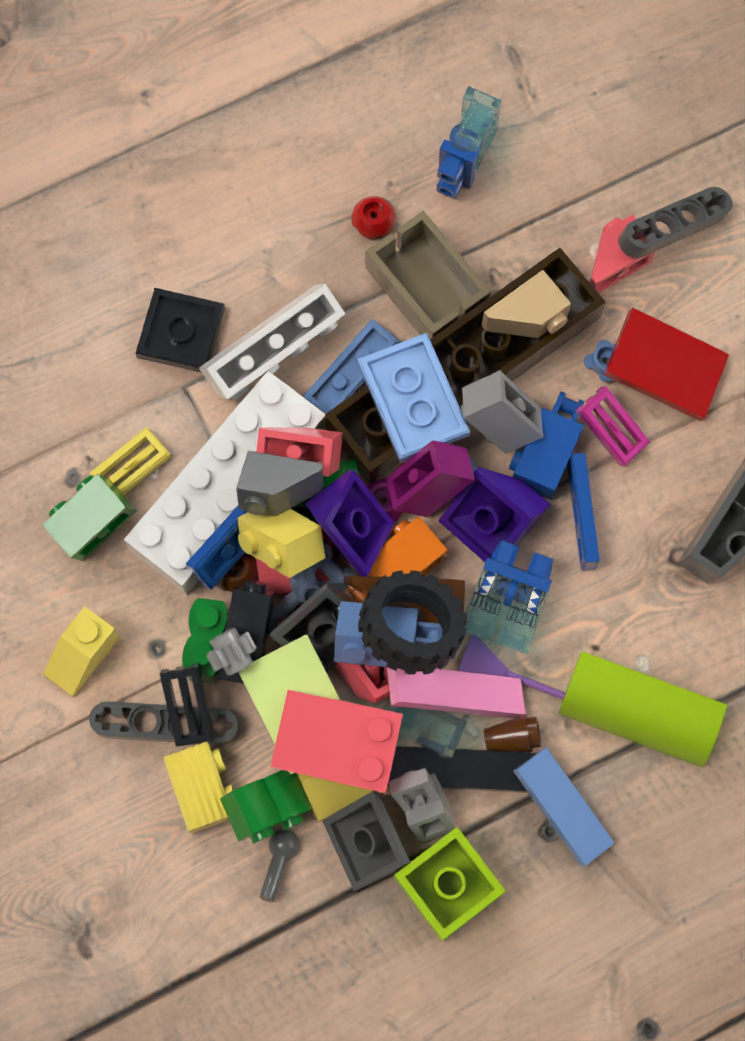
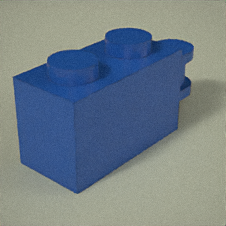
M562 391L552 411L544 408L541 411L543 438L527 444L524 451L517 449L508 468L514 471V478L523 480L540 496L551 501L584 425L576 422L579 415L575 410L583 406L585 401L579 399V402L569 399L565 397L566 393ZM559 410L572 415L571 419L559 415Z

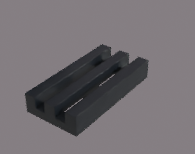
M199 663L191 664L190 667L179 666L173 670H169V668L161 670L159 674L176 747L214 740L215 733ZM188 676L192 677L204 733L200 734L187 682ZM172 679H178L190 732L189 736H184Z

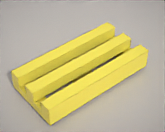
M146 427L89 474L90 476H95L96 474L104 476L148 440L151 443L149 446L109 477L115 485L153 453L159 452L117 486L119 491L125 495L170 459L171 455Z

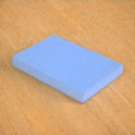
M427 333L357 359L360 371L400 463L413 457L432 440L449 444L470 436L468 425Z

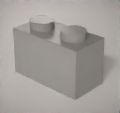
M497 371L462 388L463 405L461 406V412L465 421L469 425H473L485 436L488 442L494 443L505 454L543 438L541 408L501 371Z

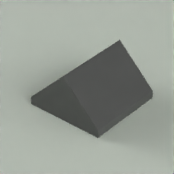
M343 583L325 584L270 633L271 638L280 645L285 646L307 634L327 673L336 665V662H334L335 632L341 601L358 603V601Z
M371 791L322 820L354 892L397 873L410 863L378 791Z

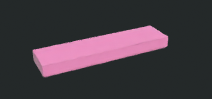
M387 668L391 706L516 718L526 714L521 678L437 668L430 674L423 675L422 671L416 672L415 675L404 674L405 670L399 668L396 671Z

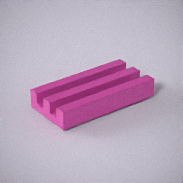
M601 386L594 396H590L586 400L587 403L584 406H580L575 411L619 466H626L650 441L607 386ZM601 401L606 403L637 442L634 446L600 405ZM592 410L596 413V415L600 418V420L616 438L619 444L627 452L626 454H624V452L620 449V447L616 444V442L612 439V437L608 434V432L592 414Z

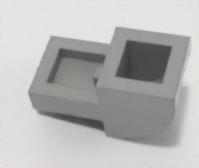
M423 768L418 771L406 772L401 777L389 781L391 794L405 812L408 827L420 843L447 834L456 828L447 798L434 773L430 775Z

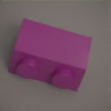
M432 440L388 476L386 481L394 511L429 517L474 482L475 478L467 448Z

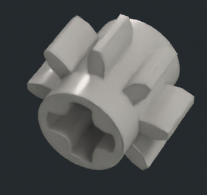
M234 627L209 641L213 650L209 651L206 656L214 671L223 667L229 676L253 663L250 653L254 652V649L257 647L249 632L240 636Z

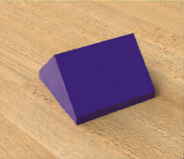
M353 469L345 472L305 504L359 575L366 577L377 559L394 522Z

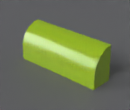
M581 651L558 714L703 767L713 749L728 705Z

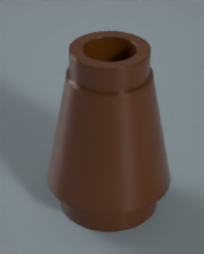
M527 714L489 728H484L487 751L533 752V748L541 747L537 716L528 718Z

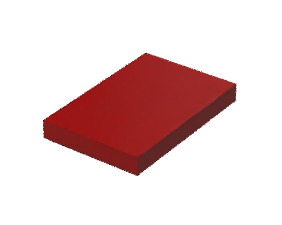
M632 308L628 311L603 375L701 421L706 417L729 354Z

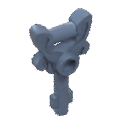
M323 539L325 559L290 578L289 585L292 588V592L273 606L268 635L278 627V621L301 602L305 603L325 584L343 583L347 588L349 585L344 583V575L358 576L353 569L340 568L331 559L332 551L326 540ZM320 568L330 579L326 582L316 579L315 571Z

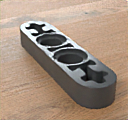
M707 188L631 221L621 232L618 244L626 255L633 258L644 257L721 222L732 209V199L721 188ZM708 203L710 205H715L710 207L708 210H706L705 208ZM682 210L692 213L696 222L686 220ZM656 222L666 224L671 234L661 232L657 228ZM644 234H646L647 237L644 239L643 242L640 239H638L642 237Z
M107 701L97 704L91 710L89 716L90 725L95 733L101 737L175 743L167 705ZM177 706L179 716L185 714L184 706ZM193 707L200 734L202 724L198 707ZM209 708L212 724H218L220 717H225L227 723L233 725L232 730L225 731L224 737H218V733L214 729V740L207 742L209 745L230 744L237 738L240 730L235 714L223 708ZM111 710V714L115 718L126 719L124 711L128 710L130 711L127 719L129 732H123L125 727L123 723H111L109 730H104V726L98 722V718L104 717L106 711ZM143 712H150L156 717V726L147 733L139 732L135 727L136 718Z

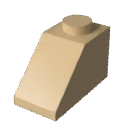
M542 270L487 309L483 314L482 327L489 332L539 338L547 331L550 334L555 333L568 321L566 317L568 316L571 303L544 270Z

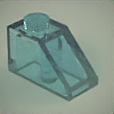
M391 702L387 711L403 714L398 737L452 758L467 721L444 711L391 706Z

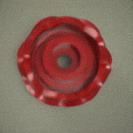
M368 196L361 199L354 206L351 216L353 227L363 237L368 239H377L388 235L392 231L396 220V213L392 204L379 196ZM376 214L377 217L372 218L371 215Z

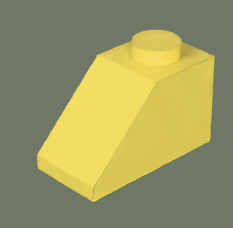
M84 606L60 636L43 675L74 697L120 639L119 634L115 628Z

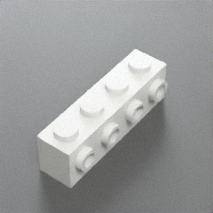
M316 284L203 364L199 369L219 398L229 399L231 397L232 400H235L249 391L251 388L249 384L259 376L262 378L267 371L272 374L280 368L278 363L289 355L293 358L309 347L307 342L318 334L322 337L338 326L336 321L343 317L345 312L326 284Z

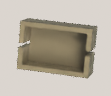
M424 211L397 229V247L399 251L396 252V238L392 233L365 251L366 270L420 335L427 333L429 339H432L487 300L491 295L489 288Z

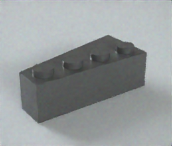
M745 458L677 562V564L706 584L721 578L745 556Z

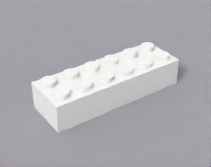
M269 371L265 373L124 539L129 551L186 596L199 581L188 568L186 562L238 506L236 487L248 450L254 452L257 450L259 428L307 427L326 430L325 413Z

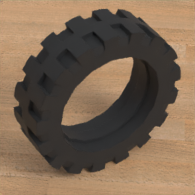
M403 570L395 571L390 577L384 575L378 579L376 586L372 585L359 612L361 617L358 621V630L363 632L361 640L366 648H371V655L376 660L380 661L382 659L387 663L386 667L396 671L399 668L405 670L404 674L415 675L416 672L422 671L423 675L433 673L437 667L442 669L449 663L450 659L454 658L466 635L467 628L464 627L468 621L466 612H462L464 605L461 599L454 597L452 594L454 590L447 584L443 586L438 583V578L430 574L428 577L422 576L421 572L410 570L409 574H404ZM397 601H408L427 608L437 617L442 627V638L436 642L418 644L398 637L387 626L382 614L383 607Z

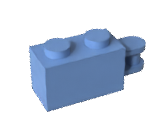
M341 601L335 632L334 662L386 667L387 663L382 659L380 661L376 660L371 655V648H366L361 640L363 632L358 630V621L361 617L359 612L363 603ZM394 606L383 607L382 614L386 624L398 637L418 644H428L442 638V627L440 624L418 622V609Z

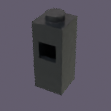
M245 580L244 584L238 583L233 588L226 631L235 627L240 636L249 632L257 647L254 649V652L250 653L254 662L262 658L265 653L276 591L267 589V583ZM223 667L219 669L217 679L244 684L239 672L228 676Z

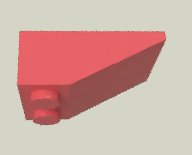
M288 690L270 767L386 793L403 714Z

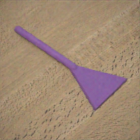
M472 632L458 671L521 678V684L563 700L565 692L509 671L482 640Z

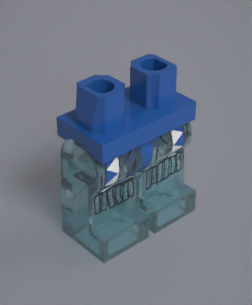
M468 86L462 98L461 122L451 130L449 141L444 139L440 146L439 169L437 171V177L440 180L437 184V192L456 199L462 186L471 188L475 180V172L478 170L498 130L501 107L500 99Z
M501 540L494 550L492 558L488 556L466 609L468 622L464 628H467L468 633L491 641L504 605L508 606L495 643L528 655L552 583L549 577L551 575L553 558L534 552L528 570L518 568L513 565L520 546Z

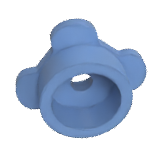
M608 340L599 341L595 351L592 354H587L584 358L585 367L593 369L598 373L602 382H611L613 380L603 375L607 364H604L602 359L606 358L609 361L615 346Z

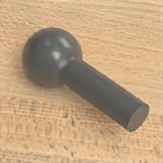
M278 830L269 840V850L273 856L259 896L264 901L274 902L287 860L292 859L299 851V839L290 830Z

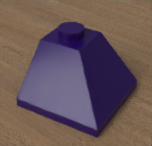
M478 467L473 472L475 481L457 494L438 521L482 561L486 562L488 556L492 558L493 552L501 540L518 545L532 530L551 504L523 480Z

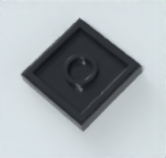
M154 288L136 349V357L202 373L199 367L208 362L212 357L225 311L224 303Z

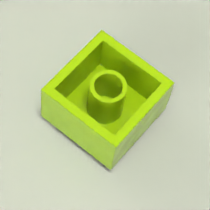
M458 827L398 871L393 877L440 942L448 938L506 892Z

